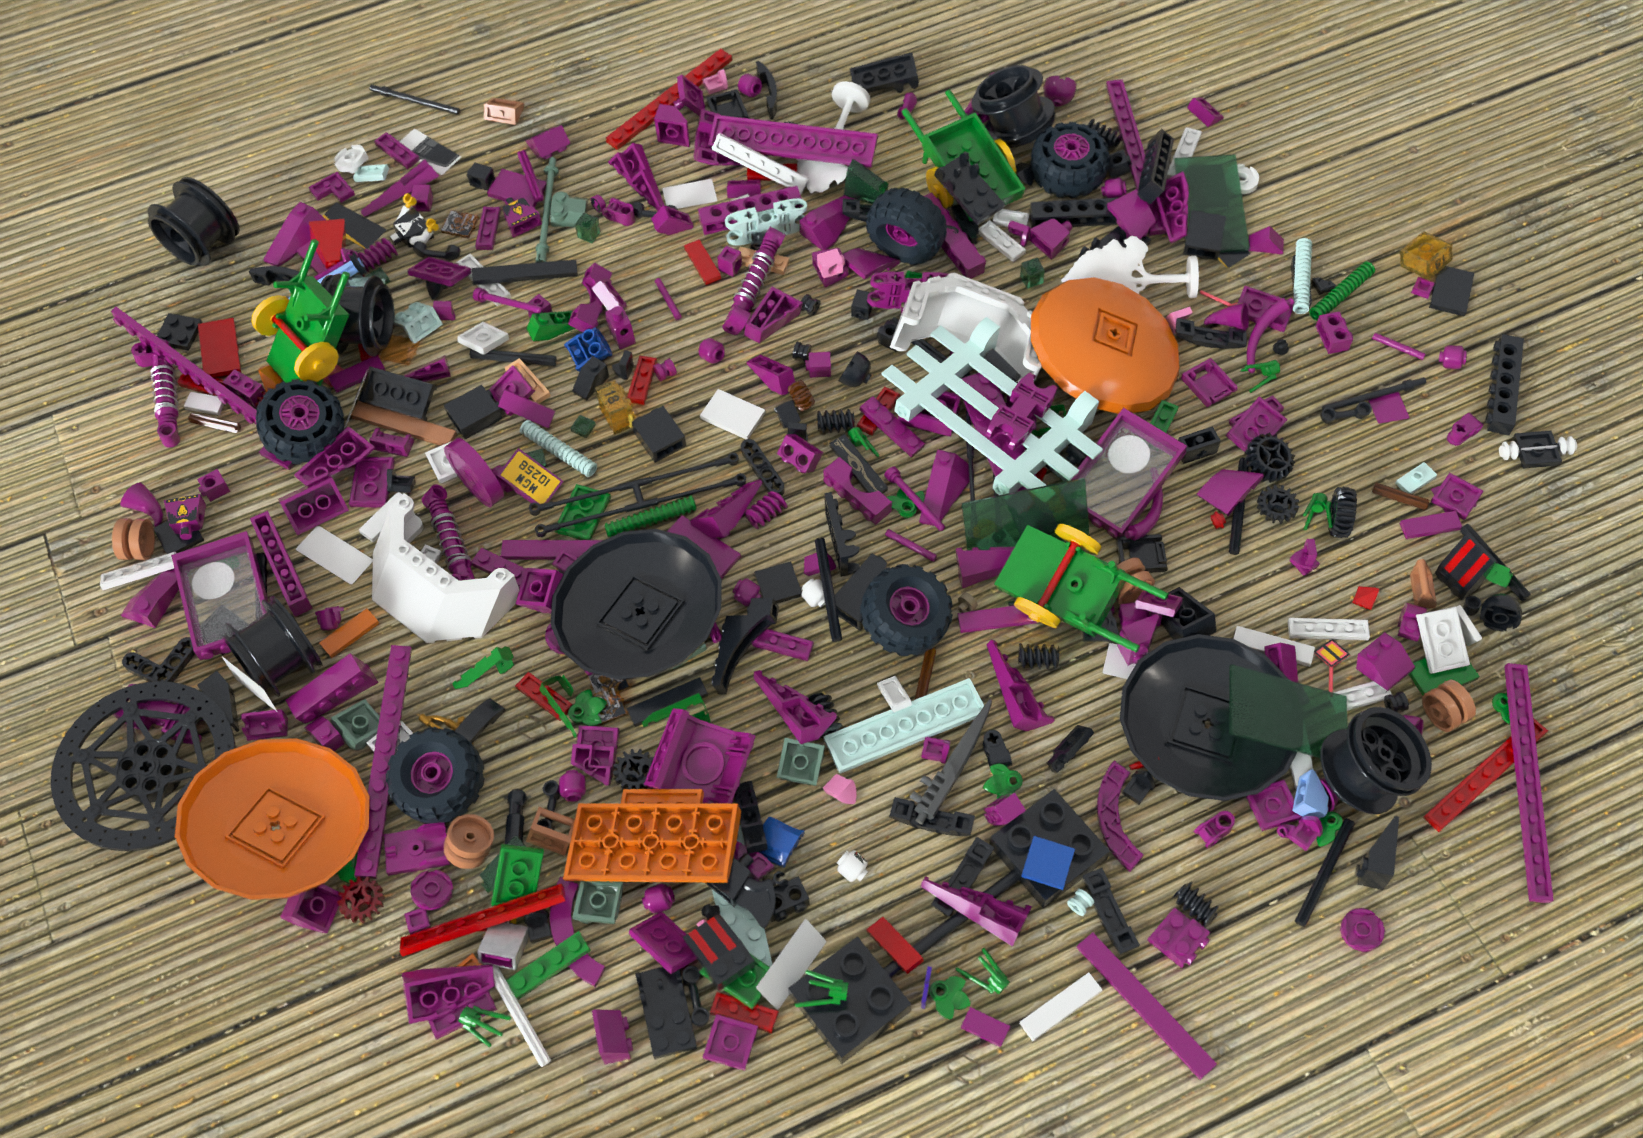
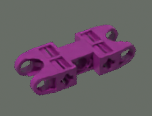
M904 272L876 273L872 275L870 284L878 290L868 294L867 302L877 308L901 309L902 302L907 301L913 282H926L930 276L931 278L937 276L943 278L947 277L948 274L923 272L922 278H905ZM879 279L882 282H875L874 280ZM871 298H879L880 300L874 301Z
M1031 372L1025 375L1012 390L1010 401L1014 403L1012 407L1009 408L1002 404L993 415L986 432V436L989 438L999 434L1007 435L1010 438L1008 448L1013 451L1019 448L1031 434L1035 422L1030 418L1033 414L1043 418L1051 407L1058 388L1055 385L1048 386L1047 388H1038L1034 384L1036 375Z
M148 701L138 704L139 709L185 714L190 710V708L184 705L165 701ZM123 709L113 715L119 719L124 714ZM141 717L148 730L153 723L163 727L161 730L163 734L179 722ZM134 722V728L139 729L137 724ZM188 730L183 743L193 744L190 730ZM179 731L178 733H176V734L171 738V740H175V741H176L177 738H178V736H179L180 731Z

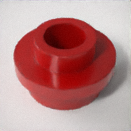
M1215 511L1213 515H1210L1211 521L1215 529H1223L1226 520L1222 513L1219 514Z

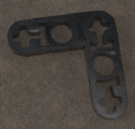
M185 637L177 643L161 665L134 652L126 654L122 659V664L127 671L148 682H174L195 653L191 638ZM180 659V663L177 666H171L173 660ZM130 661H133V662L136 661L139 666L137 667V666H136L135 664H133V663L129 664V662H130ZM146 667H153L149 674H143Z

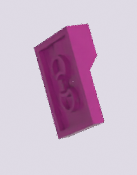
M427 823L417 829L384 834L386 874L391 876L450 865L444 854V842L448 831L446 823ZM415 846H419L418 850H413Z

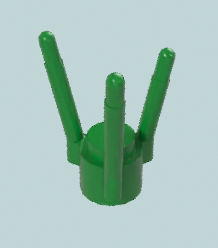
M1277 360L1246 365L1245 368L1240 369L1241 372L1248 371L1249 368L1261 369L1262 374L1268 376L1249 390L1252 393L1270 380L1276 379V374L1280 372V365Z
M855 427L848 432L849 440L856 447L863 445L866 450L870 448L876 457H879V453L869 442L866 435L863 434L861 428Z
M1313 494L1310 503L1303 513V516H1307L1309 513L1304 526L1305 530L1308 529L1314 512L1320 513L1325 509L1329 528L1333 527L1330 509L1331 502L1328 501V497L1325 494Z
M985 948L982 949V952L993 968L982 956H978V960L992 974L987 980L990 983L989 985L958 967L955 969L956 972L984 987L991 994L995 991L999 995L1010 984V981L1007 979L1008 977L1001 971Z
M806 970V974L830 982L809 980V984L830 988L829 996H832L833 999L796 1003L795 1007L825 1004L840 1005V1000L846 1001L848 983Z
M466 1006L458 1022L463 1024V1028L471 1032L482 1043L491 1047V1043L474 1028L478 1025L500 1037L503 1036V1033L480 1021L482 1016L479 1014L505 1020H511V1016L480 1009L476 1006L473 1008Z

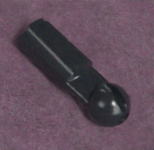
M518 788L511 790L507 795L509 815L506 818L504 843L506 845L522 846L523 806L526 804L527 795L522 789Z

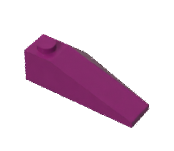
M299 202L287 216L263 259L264 262L280 267L295 257L296 250L311 241L309 221L326 219L315 208Z
M937 449L924 504L940 521L944 519L950 507L968 486L969 464L956 453ZM921 512L919 523L934 526Z
M175 569L161 572L130 599L121 616L156 628L179 591Z
M476 965L430 968L402 973L409 1024L432 1020L439 1013L449 1008L453 1009L458 1003L468 998L472 999L494 987L493 966Z

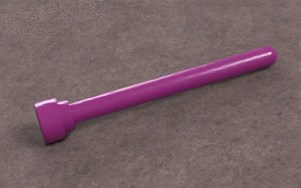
M477 287L473 291V299L478 302L488 300L536 313L543 311L541 306L489 294L483 288Z
M895 466L887 469L884 477L889 482L896 483L939 531H943L945 525L901 479V472Z

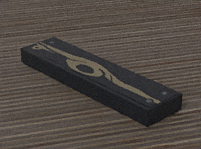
M845 434L829 443V447L833 452L852 467V475L867 493L879 490L883 494L888 491L886 484Z

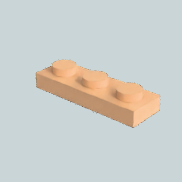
M740 247L738 251H741L742 266L748 267L749 264L753 263L752 257L757 250ZM775 255V262L770 272L784 275L789 264V257Z
M520 358L505 367L506 371L512 365L519 369L535 390L529 397L532 401L541 403L551 396L547 388Z

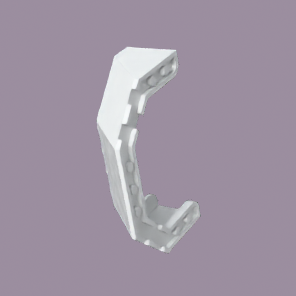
M950 273L947 277L943 278L940 276L928 278L926 282H913L890 345L891 348L898 351H906L912 341L932 337L931 333L940 325L965 344L970 340L978 324L988 317L1000 326L995 351L1022 376L1017 381L1018 383L1030 372L1037 377L1041 369V363L1031 342V315L1033 312L1031 310L1028 311L1024 307L1025 302L1020 297L956 273Z
M403 493L390 506L373 551V602L426 643H435L437 640H462V638L466 637L482 638L515 605L519 587L514 574L505 568H498L487 578L458 581L410 544L422 532L423 523L413 511L414 502L412 498Z

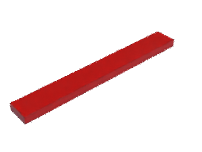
M1533 718L1537 742L1548 730ZM1512 736L1423 817L1438 832L1444 829L1514 764Z
M558 884L402 937L400 939L399 951L403 957L565 902V888L563 884Z

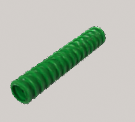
M1368 261L1363 262L1309 310L1310 316L1317 321L1319 315L1329 314L1375 273L1374 265Z
M690 495L687 499L684 497L683 500L678 499L677 502L672 501L671 504L668 502L665 506L662 504L661 507L650 508V511L644 510V513L638 512L637 515L634 513L631 517L630 515L627 518L622 517V520L616 519V522L610 521V524L605 523L604 527L608 538L622 532L635 531V529L640 530V527L646 528V525L652 526V523L657 524L658 521L660 523L663 520L667 521L668 518L674 519V516L679 517L680 514L685 515L686 512L689 514L692 510L695 512L697 507L694 498Z

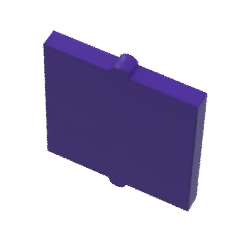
M930 966L927 967L921 1009L926 1008L932 967Z

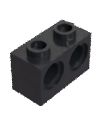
M799 876L789 880L786 886L778 885L774 887L776 902L782 905L774 910L771 922L783 921L789 914L803 912L810 905L809 897ZM793 894L801 896L798 900H792L790 897Z

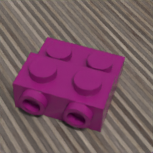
M1174 907L1149 936L1147 941L1182 969L1186 963L1191 965L1197 957L1195 952L1199 948L1203 950L1209 943L1210 939L1208 936L1210 931L1195 919L1190 920Z

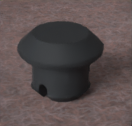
M1280 339L1273 345V351L1276 354L1285 355L1288 353L1289 347L1286 340Z
M707 904L702 908V916L707 917L708 921L718 913L720 914V907Z

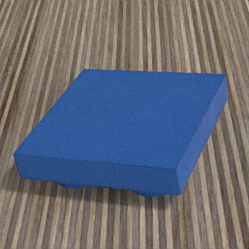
M1034 836L1021 877L1063 890L1075 849Z

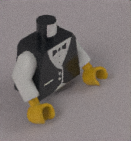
M405 194L403 201L406 205H403L398 218L393 223L396 233L389 236L394 245L403 241L408 248H412L417 241L426 244L428 240L433 239L432 231H437L439 226L436 224V220L429 218L426 222L414 207L411 208V206L417 203V200L410 194Z

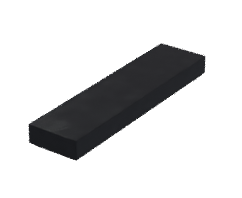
M698 677L627 708V711L634 726L637 727L642 725V722L655 711L697 693L700 694L701 698H705L708 696V692L701 678Z

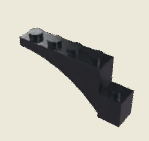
M751 598L750 606L747 607V615L726 616L725 623L722 625V639L718 644L719 654L715 660V674L711 680L712 686L718 694H727L731 677L743 654L759 635L772 624H776L779 606L774 598Z

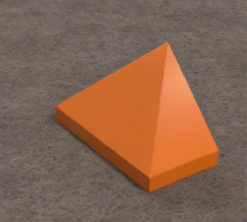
M265 365L258 369L266 392L268 388L274 389L276 384L283 382L282 378L270 365Z

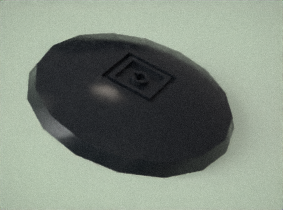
M659 529L622 532L592 545L567 567L552 597L550 625L561 651L583 670L616 680L652 678L681 665L706 642L721 611L722 579L710 555L686 536ZM643 611H644V613H645L644 615L640 614V615L638 616V614H637L638 612H643Z
M1197 634L1166 641L1138 660L1122 687L1120 722L1131 752L1155 779L1187 796L1227 801L1260 793L1287 773L1302 744L1303 711L1290 680L1265 654L1232 638ZM1206 721L1210 722L1209 729L1205 728Z

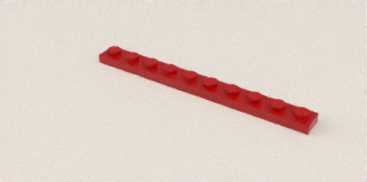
M720 48L685 75V77L699 87L703 84V79L715 75L733 61L732 56ZM676 82L605 137L606 142L616 150H619L655 122L654 118L659 104L674 106L673 102L679 99L678 83Z

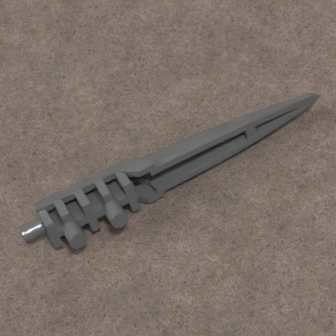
M991 699L987 701L976 716L942 771H938L933 780L923 775L920 782L928 786L924 795L921 796L915 791L911 794L910 798L918 803L914 811L919 813L915 820L917 823L922 825L926 818L933 819L960 776L981 734L992 705Z

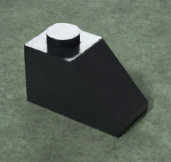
M592 356L581 368L572 390L573 393L587 401L609 378L607 364Z

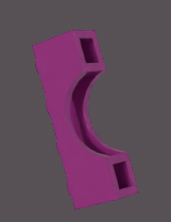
M595 262L586 269L582 284L589 293L590 302L589 304L581 303L572 311L568 325L582 333L587 329L597 327V319L603 307H601L602 302L592 290V287L605 278L611 283L612 272Z
M838 457L823 470L825 484L828 487L834 488L841 498H845L853 509H858L867 521H871L876 525L892 512V502L879 490L865 493L858 491L852 486V467L842 458Z

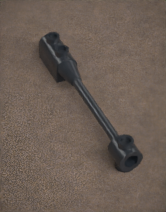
M992 349L984 359L1018 384L1017 381L1022 376L997 351ZM1072 443L1068 445L1066 451L1068 456L1066 458L1073 465L1076 463L1081 465L1087 455Z

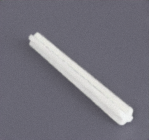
M493 966L495 987L541 1067L545 1066L551 1061L549 1055L499 967Z

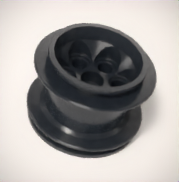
M1025 65L1003 68L984 79L977 87L972 98L971 105L973 110L977 113L988 115L989 120L985 128L993 140L1001 139L1009 149L1034 141L1040 134H1044L1046 132L1045 129L1052 126L1055 121L1056 112L1053 101L1039 96L1037 93L1043 83V75L1039 70Z
M183 177L180 181L173 184L172 190L175 199L167 207L159 204H151L148 207V225L156 239L173 256L189 265L207 266L211 262L208 248L217 240L223 243L233 242L240 232V227L231 209L213 190L194 178Z
M342 274L327 275L321 282V285L332 297ZM371 276L366 281L364 287L350 286L348 281L339 304L349 316L336 350L339 355L347 349L349 344H362L366 353L371 357H375L382 349L388 346L393 333L394 302L391 291L378 276Z
M272 595L270 597L271 602L268 603L266 600H262L266 613L238 632L230 623H226L231 636L224 635L223 639L248 676L262 687L266 694H268L267 689H270L277 697H280V692L275 685L303 665L314 674L316 672L314 666L317 665L320 668L323 664L299 625L281 602Z
M1372 707L1359 712L1350 720L1347 729L1336 730L1330 733L1324 739L1321 746L1320 759L1322 770L1332 791L1349 806L1368 814L1385 813L1395 805L1398 796H1408L1419 791L1428 781L1432 771L1430 751L1420 732L1404 716L1384 707Z

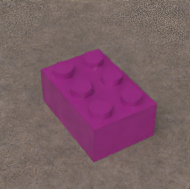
M945 391L937 400L958 416L961 408V397L955 393ZM923 409L909 422L898 416V419L905 426L950 437L953 430L926 409Z

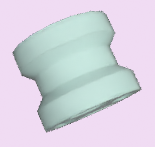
M1078 889L1075 892V896L1067 901V904L1076 914L1084 916L1086 909L1094 904V900L1087 892Z

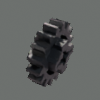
M1274 485L1272 489L1267 486L1265 491H1261L1257 499V509H1261L1260 515H1266L1265 520L1271 518L1272 523L1278 520L1282 524L1284 519L1290 522L1291 518H1295L1299 509V499H1295L1297 494H1291L1290 488L1284 490V485L1280 488Z
M631 749V754L623 752L624 758L617 757L619 764L613 765L616 770L613 772V775L616 778L617 785L621 784L622 790L627 787L628 789H640L642 787L648 789L644 785L646 780L644 776L645 773L649 772L648 769H650L654 757H650L648 751L643 754L642 749H639L637 753Z

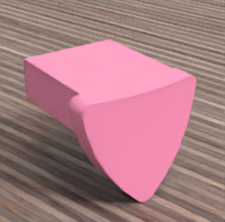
M724 69L718 71L716 75L703 79V85L709 95L728 89Z
M1190 307L1172 312L1165 318L1173 334H1176V319H1188L1192 314Z
M836 774L823 787L827 794L845 804L856 803V786L851 779L848 780Z

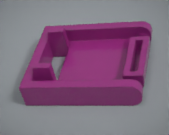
M1212 358L1182 373L1181 380L1206 407L1215 404L1238 389L1237 385ZM1205 369L1207 374L1196 379V374Z

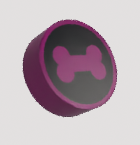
M600 195L591 197L593 208L599 213L602 212L603 208H606L604 199Z

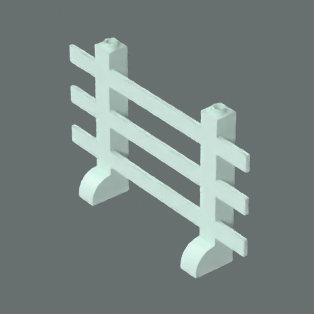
M988 317L978 324L970 340L965 344L941 325L935 329L931 336L953 352L942 363L938 362L918 345L909 350L906 355L929 372L917 384L893 365L882 372L886 379L904 392L896 401L895 412L898 416L909 422L923 409L929 411L1003 470L995 477L992 489L1006 500L1020 487L1024 486L1046 503L1055 494V491L1034 475L1046 464L1068 481L1077 475L1079 470L1059 455L1070 443L1091 459H1094L1103 451L1100 446L1082 433L1092 424L1099 401L1086 391L1075 400L1064 418L1060 417L1050 408L1043 418L1038 417L1050 426L1051 429L1040 439L1031 433L1022 444L1027 450L1016 460L937 400L941 394L950 388L988 419L992 420L993 415L999 408L961 379L973 368L1011 397L1012 390L1017 383L984 359L992 349L995 350L1000 326Z

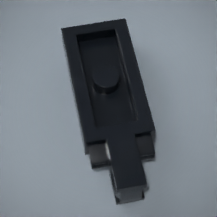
M960 205L952 206L951 211L962 232L966 233L971 243L977 244L979 226L974 221L969 220Z
M1077 725L1052 751L1054 755L1047 762L1052 772L1058 773L1062 770L1064 764L1068 763L1076 755L1077 751L1089 741L1090 737L1094 734L1092 728Z

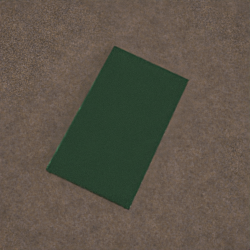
M1236 154L1174 158L1175 173L1178 174L1183 171L1189 185L1187 230L1192 211L1226 216L1220 252L1250 250Z
M1085 478L961 503L967 551L972 550L973 547H978L979 550H989L990 547H1015L1027 525L1063 542L1065 541L1055 533L1058 524L1068 525L1090 536Z
M1231 664L1229 666V734L1320 758L1324 739L1336 730L1348 728L1347 696Z

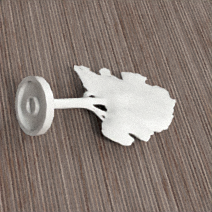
M844 81L834 86L832 91L833 101L843 109L834 129L843 130L849 112L859 113L868 108L871 101L870 95L860 85ZM796 159L798 161L797 172L809 178L806 187L810 193L827 190L833 180L839 184L845 180L850 171V167L844 166V164Z
M1130 236L1124 240V243L1127 245L1126 248H1123L1117 240L1113 239L1106 246H1103L1102 249L1095 248L1094 250L1086 251V254L1082 255L1074 263L1068 274L1061 279V282L1095 277L1123 284L1138 294L1149 284L1186 282L1188 297L1196 298L1199 283L1198 260L1196 256L1188 257L1186 274H1149L1145 271L1142 263L1148 247L1138 237ZM1132 271H1139L1143 277H1132Z

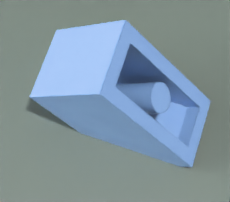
M1311 769L1299 777L1292 811L1303 817L1317 816L1321 818L1328 812L1329 797L1314 770Z

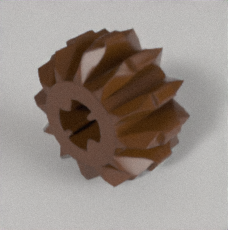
M803 380L795 381L788 386V392L799 411L808 410L815 404V400Z

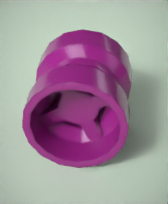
M670 358L664 360L662 364L657 363L653 365L656 377L660 382L666 380L668 376L677 375L674 363Z

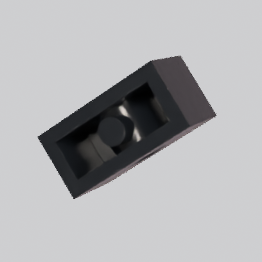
M1213 426L1178 438V441L1187 445L1186 454L1181 459L1182 463H1189L1218 452L1221 440Z

